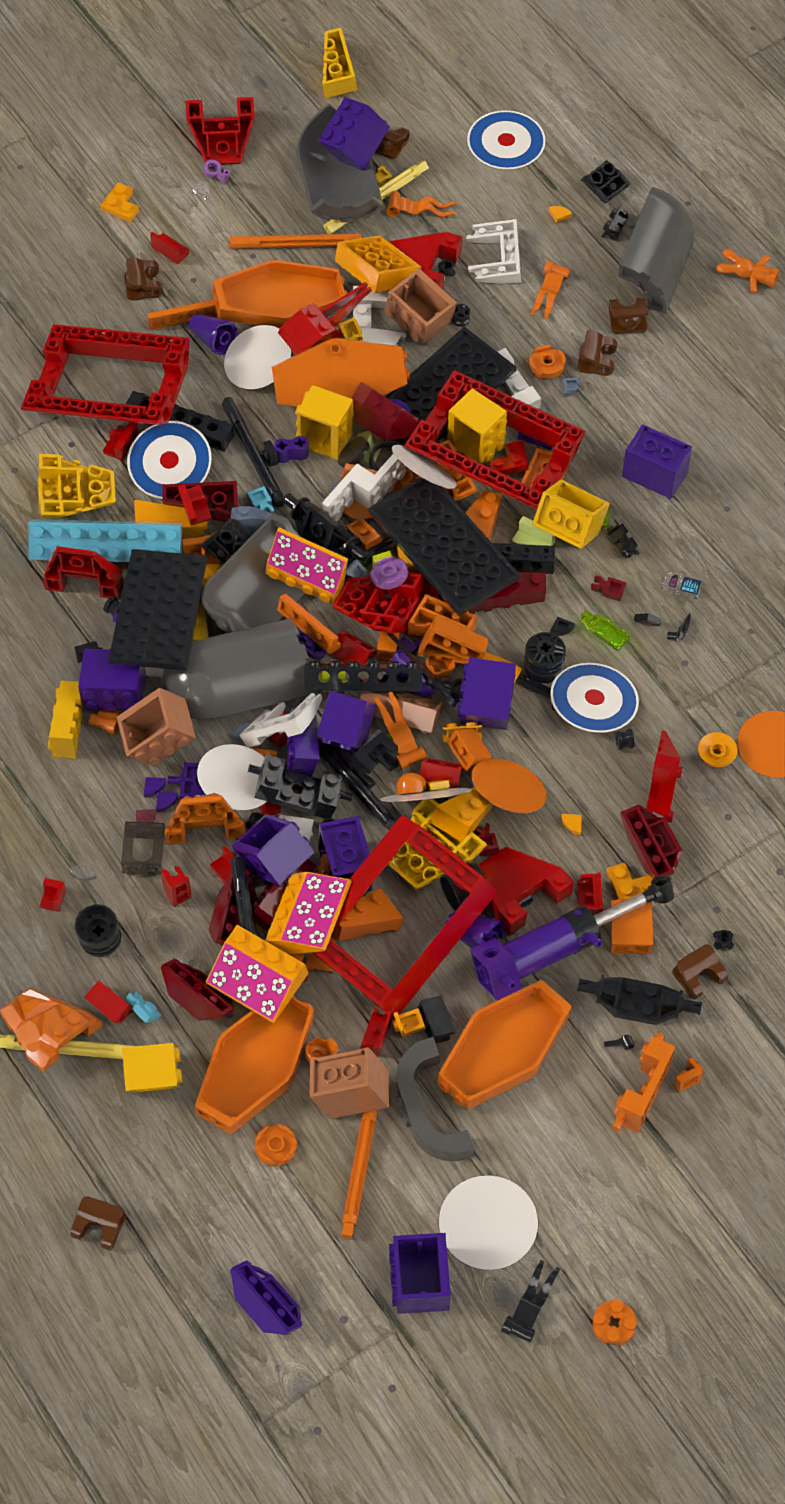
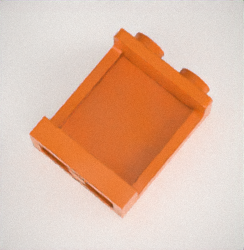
M611 900L610 908L626 900ZM652 902L611 921V953L652 954Z

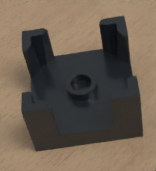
M383 732L379 733L353 754V771L369 789L376 782L366 773L370 774L378 763L383 764L389 771H393L398 767V761L387 752V750L391 753L397 752L398 746Z

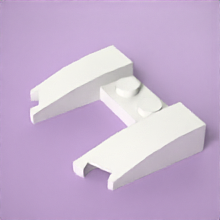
M517 220L473 225L472 228L475 230L473 236L467 235V242L500 243L502 262L468 266L469 272H474L477 276L475 277L476 281L494 284L521 283Z
M371 291L353 309V317L356 318L360 326L363 341L397 345L399 339H406V333L371 328V309L385 308L389 291L381 293Z
M506 348L498 351L499 354L514 364V359ZM518 370L503 383L512 395L511 397L537 409L541 408V397L533 386L529 387Z
M311 693L292 713L283 716L280 715H282L286 707L284 702L278 703L272 711L266 709L240 734L241 739L246 747L249 748L262 744L267 737L276 732L280 734L286 732L288 737L303 733L316 715L322 701V696L320 694L316 696L314 693Z

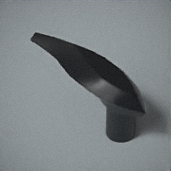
M690 613L677 632L667 633V639L680 641L685 637L690 624Z

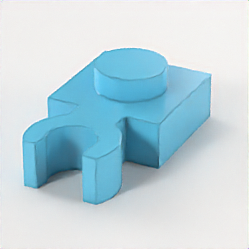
M264 486L247 492V497L253 507L274 513V508L271 506L272 500Z
M130 992L125 998L130 1005L134 1006L132 1009L145 1023L158 1021L161 1014L157 1011L156 1006L149 1001H144L139 992H135L134 995Z

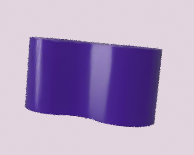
M298 436L292 440L279 439L274 443L279 463H286L292 459L305 460L309 456V441L306 437Z

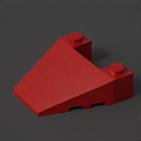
M254 97L236 98L238 117L204 118L202 100L185 101L187 126L205 163L208 160H216L220 165L241 164L255 122Z
M441 232L393 240L390 243L419 264L421 270L443 290L444 274L432 271V268L437 258L451 260L454 263L457 262L462 251L463 236Z
M60 546L55 548L47 562L43 577L45 590L64 592L68 576L98 580L100 597L110 598L111 596H116L119 600L124 582L121 569L95 551Z
M662 730L646 809L664 816L667 822L672 823L674 811L670 809L676 778L681 779L683 767L679 766L680 756L667 732Z
M504 847L499 853H495L478 864L486 880L497 891V894L489 904L495 913V919L504 923V930L509 936L526 924L527 912L519 905L525 898L542 888L558 904L570 896L573 891L574 881L561 867L509 847Z

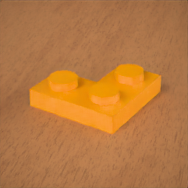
M119 182L100 205L102 211L130 223L139 212V206L127 202L133 194V188Z
M626 863L606 868V873L617 899L628 900L647 891L653 879L649 875L632 879Z

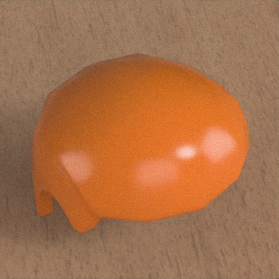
M435 656L426 658L424 667L435 678H449L456 667V663L452 659L442 658L438 660L435 659Z
M413 772L406 773L397 780V794L423 792V788L424 791L426 790V780L419 774Z
M317 1037L307 1043L304 1050L305 1058L310 1063V1059L337 1054L338 1045L332 1038L323 1040Z

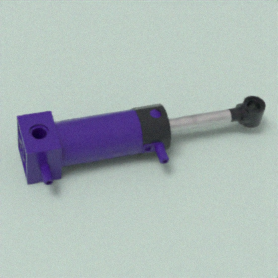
M665 875L657 876L652 879L647 891L594 916L583 905L503 945L496 938H493L470 949L479 983L498 1001L521 990L520 979L593 945L600 947L602 940L599 926L652 901L661 904L672 901L675 895L671 878Z

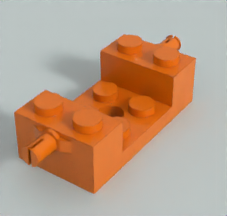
M657 1032L656 1037L652 1036L649 1043L645 1042L641 1050L642 1055L639 1062L642 1065L640 1071L649 1074L647 1084L644 1083L640 1094L627 1089L625 1094H620L617 1099L614 1111L616 1120L612 1126V1129L616 1132H620L623 1126L639 1133L672 1064L676 1046L663 1041L665 1035Z

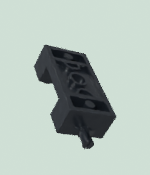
M267 753L261 767L249 764L247 772L259 775L254 796L256 799L325 819L332 818L339 798L349 802L352 800L353 794L342 791V775L323 770L320 779L290 771L284 769V758ZM292 789H298L301 794L294 793Z

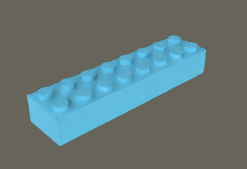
M32 519L29 521V560H49L57 546L95 551L112 562H129L132 549L182 553V523Z

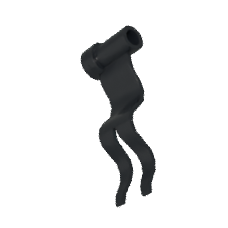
M540 1260L513 1317L508 1315L501 1329V1332L507 1335L512 1334L529 1343L535 1334V1330L532 1327L560 1271V1268H555L537 1295L536 1290L545 1262L543 1260Z

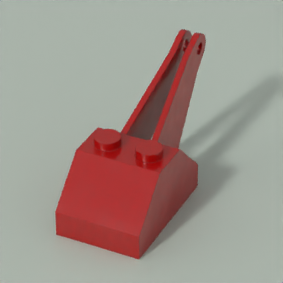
M364 282L322 309L312 303L300 309L280 327L278 334L295 355L328 339L340 338L342 334L336 326L372 289L367 287L368 284ZM342 306H344V307H343L342 309H340L335 315H333L330 319H328V316H330L332 313H334V312L337 311L339 308H341Z

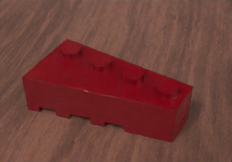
M237 481L162 484L163 504L182 508L184 506L179 495L178 486L185 484L186 489L200 485L212 517L211 520L226 522L231 518L232 508L238 507Z
M518 572L520 574L518 581L470 609L469 613L476 614L477 611L482 610L488 612L499 607H503V609L511 608V605L516 604L522 606L544 602L546 595V573Z
M307 859L293 873H312L317 865ZM291 875L280 885L272 883L270 886L267 884L261 892V895H263L260 901L256 900L251 906L254 922L267 932L271 927Z

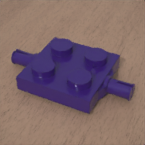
M184 762L183 772L180 777L168 775V784H179L180 800L186 796L193 798L196 795H206L198 781L197 770L199 763Z

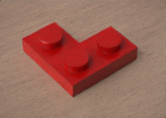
M523 440L505 444L506 457L489 460L490 468L504 475L529 470Z

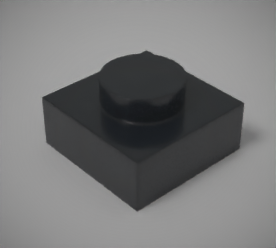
M271 440L263 442L264 450H262L264 460H268L271 467L278 465L277 452Z

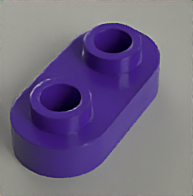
M299 630L297 638L299 642L304 641L300 645L304 644L308 657L314 660L323 659L327 651Z

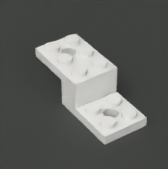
M394 453L375 475L359 464H356L322 502L323 511L335 521H338L346 507L349 508L354 500L369 509V507L383 500V497L393 490L394 484L405 476V465Z

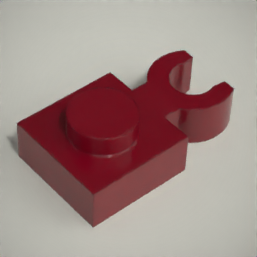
M595 575L594 582L599 584L592 583L591 590L595 592L603 591L602 596L620 601L627 583L608 577V580L605 581L601 576Z
M485 823L484 830L479 829L477 826L475 835L487 845L479 853V856L499 853L498 842L495 833H490L489 823Z

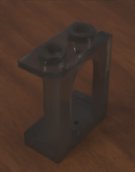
M125 821L121 858L122 873L128 875H161L163 870L165 823ZM134 838L154 839L153 852L149 860L140 862L134 859L132 855Z

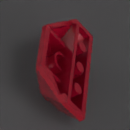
M362 382L352 396L355 422L384 441L409 438L421 421Z
M639 804L620 812L627 838L644 871L653 879L661 875H673L683 850L666 818Z
M232 872L217 895L209 926V932L213 941L221 946L224 945L236 925L240 926ZM247 876L252 906L258 898L252 885V878Z
M175 958L162 964L161 971L168 995L196 1019L222 1018L234 1011L235 1007L232 1005L231 998L207 985L206 980L208 977L200 970L188 964L180 963Z

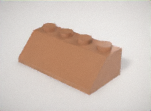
M390 691L361 692V700L376 704L374 698L378 697L387 709L393 722L396 723L388 694ZM392 691L409 728H416L418 732L423 734H429V732L432 733L435 730L444 702L405 691ZM377 706L374 717L380 718V721L384 722Z

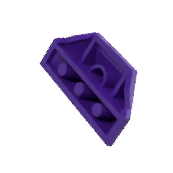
M247 1260L231 1268L235 1300L264 1333L287 1335L301 1328L303 1324L299 1305L272 1274L260 1267L253 1266Z

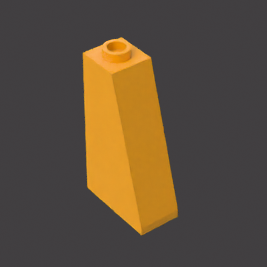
M134 500L135 522L182 523V539L204 536V530L208 529L207 521L190 526L185 509L182 507Z

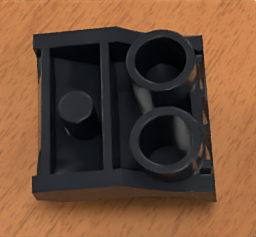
M608 160L604 161L601 166L580 180L603 203H607L630 186L629 181L622 172L615 168Z
M229 518L201 544V547L206 548L224 565L252 534L238 520Z

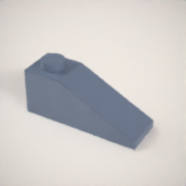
M251 506L232 508L231 518L238 520L253 535L273 513Z

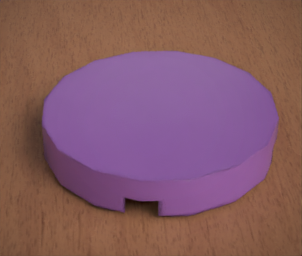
M387 557L376 562L370 574L372 582L376 587L392 589L403 584L409 572L407 564L403 559Z

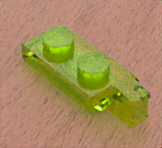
M587 610L581 614L580 621L585 624V627L617 652L630 640L629 634L603 615H593Z

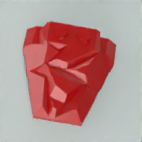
M409 573L403 584L392 589L376 587L372 582L371 576L348 578L332 607L334 610L374 631L391 634L405 632L410 619L421 603L419 594L423 587V575Z

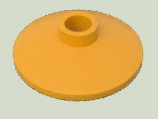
M709 733L700 740L698 745L700 758L706 764L713 767L728 766L737 756L738 749L735 741L724 733Z

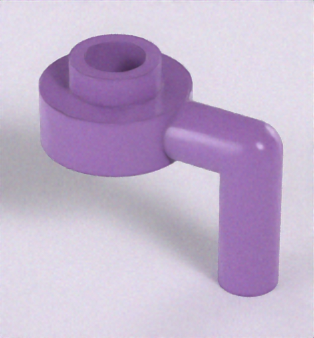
M208 160L204 164L203 172L208 178H218L223 184L228 183L230 170L225 169L222 174L221 165L216 160Z

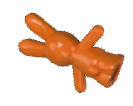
M730 249L722 251L723 257L735 265L718 264L716 266L718 273L736 274L741 278L750 277V291L752 293L757 291V281L774 289L780 270L764 266L770 260L768 254L764 255L754 264L751 259L741 258Z

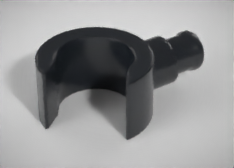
M458 678L452 682L446 681L444 686L450 689L452 694L459 698L461 697L460 691L454 688L461 685L462 679Z

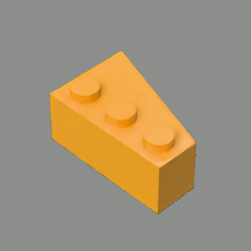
M474 787L470 792L460 794L436 806L430 823L462 842L488 815L494 804L486 800Z

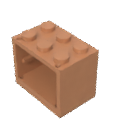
M418 268L388 292L384 312L402 330L410 334L415 342L423 346L452 322L457 302Z
M158 688L117 716L126 756L150 766L158 765L160 761L173 755L175 751L188 745L190 741L196 738L186 699L162 688Z
M369 1047L310 1059V1098L330 1119L389 1108V1069Z

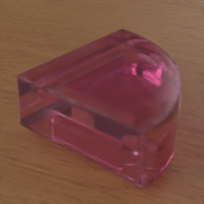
M156 809L136 810L137 831L148 828L154 822Z

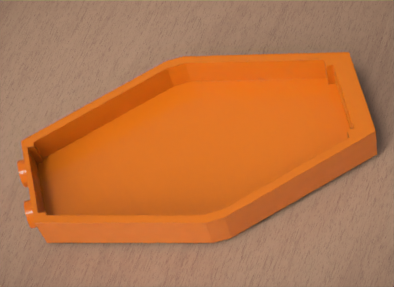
M271 260L214 280L212 294L218 318L258 326L269 325L280 329L300 309L312 303L322 309L346 295L347 290L343 288L344 279L343 276H340L339 269Z
M338 337L328 339L271 367L277 404L296 407L299 404L301 405L305 392L309 391L312 385L352 399V396L362 382L381 395H385L406 385L407 379H410L409 368L405 369L404 361H408L406 350H402V346Z
M539 980L479 1009L472 1015L438 1073V1086L443 1092H448L459 1106L469 1110L532 1079L540 1070L568 1020L572 1006L543 980Z
M293 995L274 1024L257 1013L250 1011L224 1031L217 1040L195 1103L196 1115L232 1135L285 1093L293 1084L314 1020L313 1007L305 1001L297 1000Z

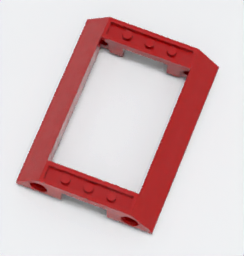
M53 324L42 351L46 362L39 380H31L21 405V410L153 425L168 423L188 369L190 339L187 337ZM69 354L162 363L165 372L158 393H151L148 409L146 406L53 397Z
M454 370L439 392L435 407L425 421L421 419L404 447L538 509L543 492L561 480L573 461L586 431ZM472 388L507 411L506 426L554 447L550 461L541 475L537 474L530 491V486L435 442L448 423L449 410Z
M403 815L400 816L349 879L351 885L333 931L399 852L405 842L419 856L423 855L450 877L453 883L461 890H466L469 896L393 990L331 939L325 951L311 952L329 968H333L354 985L382 1011H391L393 1020H395L394 1013L398 1012L399 1015L497 894V891L482 875L420 825Z

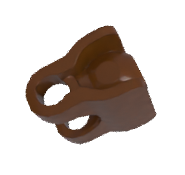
M403 127L395 131L388 130L375 152L391 159L397 158L409 140L410 130Z
M128 258L126 260L127 271L124 273L127 298L129 300H141L161 296L163 293L162 284L159 281L148 279L155 277L159 273V264L155 260Z
M636 298V303L632 306H624L619 303L618 299L609 300V317L613 333L647 331L646 316L648 315V307L645 298Z
M588 330L585 335V341L580 346L578 371L603 376L611 375L614 371V362L602 354L610 355L615 353L618 345L617 341L599 332Z
M708 944L703 945L679 960L677 966L672 970L675 979L694 1000L703 994L702 986L698 980L699 975H709L719 984L728 979L726 969L720 962L714 949Z
M85 1196L80 1202L72 1225L71 1237L81 1240L88 1228L95 1225L101 1226L103 1228L101 1246L103 1249L110 1251L115 1246L126 1220V1215L118 1206Z

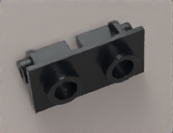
M622 204L618 209L614 208L610 213V221L607 220L602 228L604 230L602 238L605 234L611 240L618 238L622 230L621 227L625 225L629 217L627 211L621 210Z
M614 520L617 525L608 527L607 534L614 544L620 540L622 541L616 545L622 556L629 558L634 551L639 554L636 549L638 544L633 537H627L628 530L624 524L619 525Z

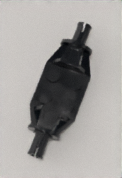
M290 493L283 497L282 503L291 508L290 517L295 520L300 537L349 559L353 556L361 564H364L369 559V554L360 548L361 539L353 536L337 521L311 503L307 497L297 500Z
M601 975V979L598 982L580 978L577 989L578 992L596 994V1003H600L616 1018L657 1025L673 1018L678 1019L681 1011L700 1015L702 1002L684 999L682 997L683 990L678 992L664 985L624 977H604V975ZM605 993L614 996L615 1001L613 1002L601 994ZM662 1006L675 1007L676 1010L662 1011Z

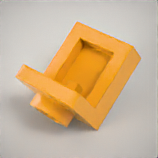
M418 1008L398 1015V1012L394 1013L396 1020H393L392 1023L396 1033L400 1031L402 1037L426 1029Z

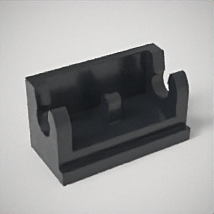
M442 995L420 1001L417 1008L426 1027L424 1030L427 1038L433 1037L436 1044L450 1040V1035L455 1034L456 1030Z

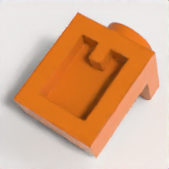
M693 1057L688 1058V1070H683L676 1077L675 1087L678 1092L701 1082L703 1068L698 1061L695 1062Z

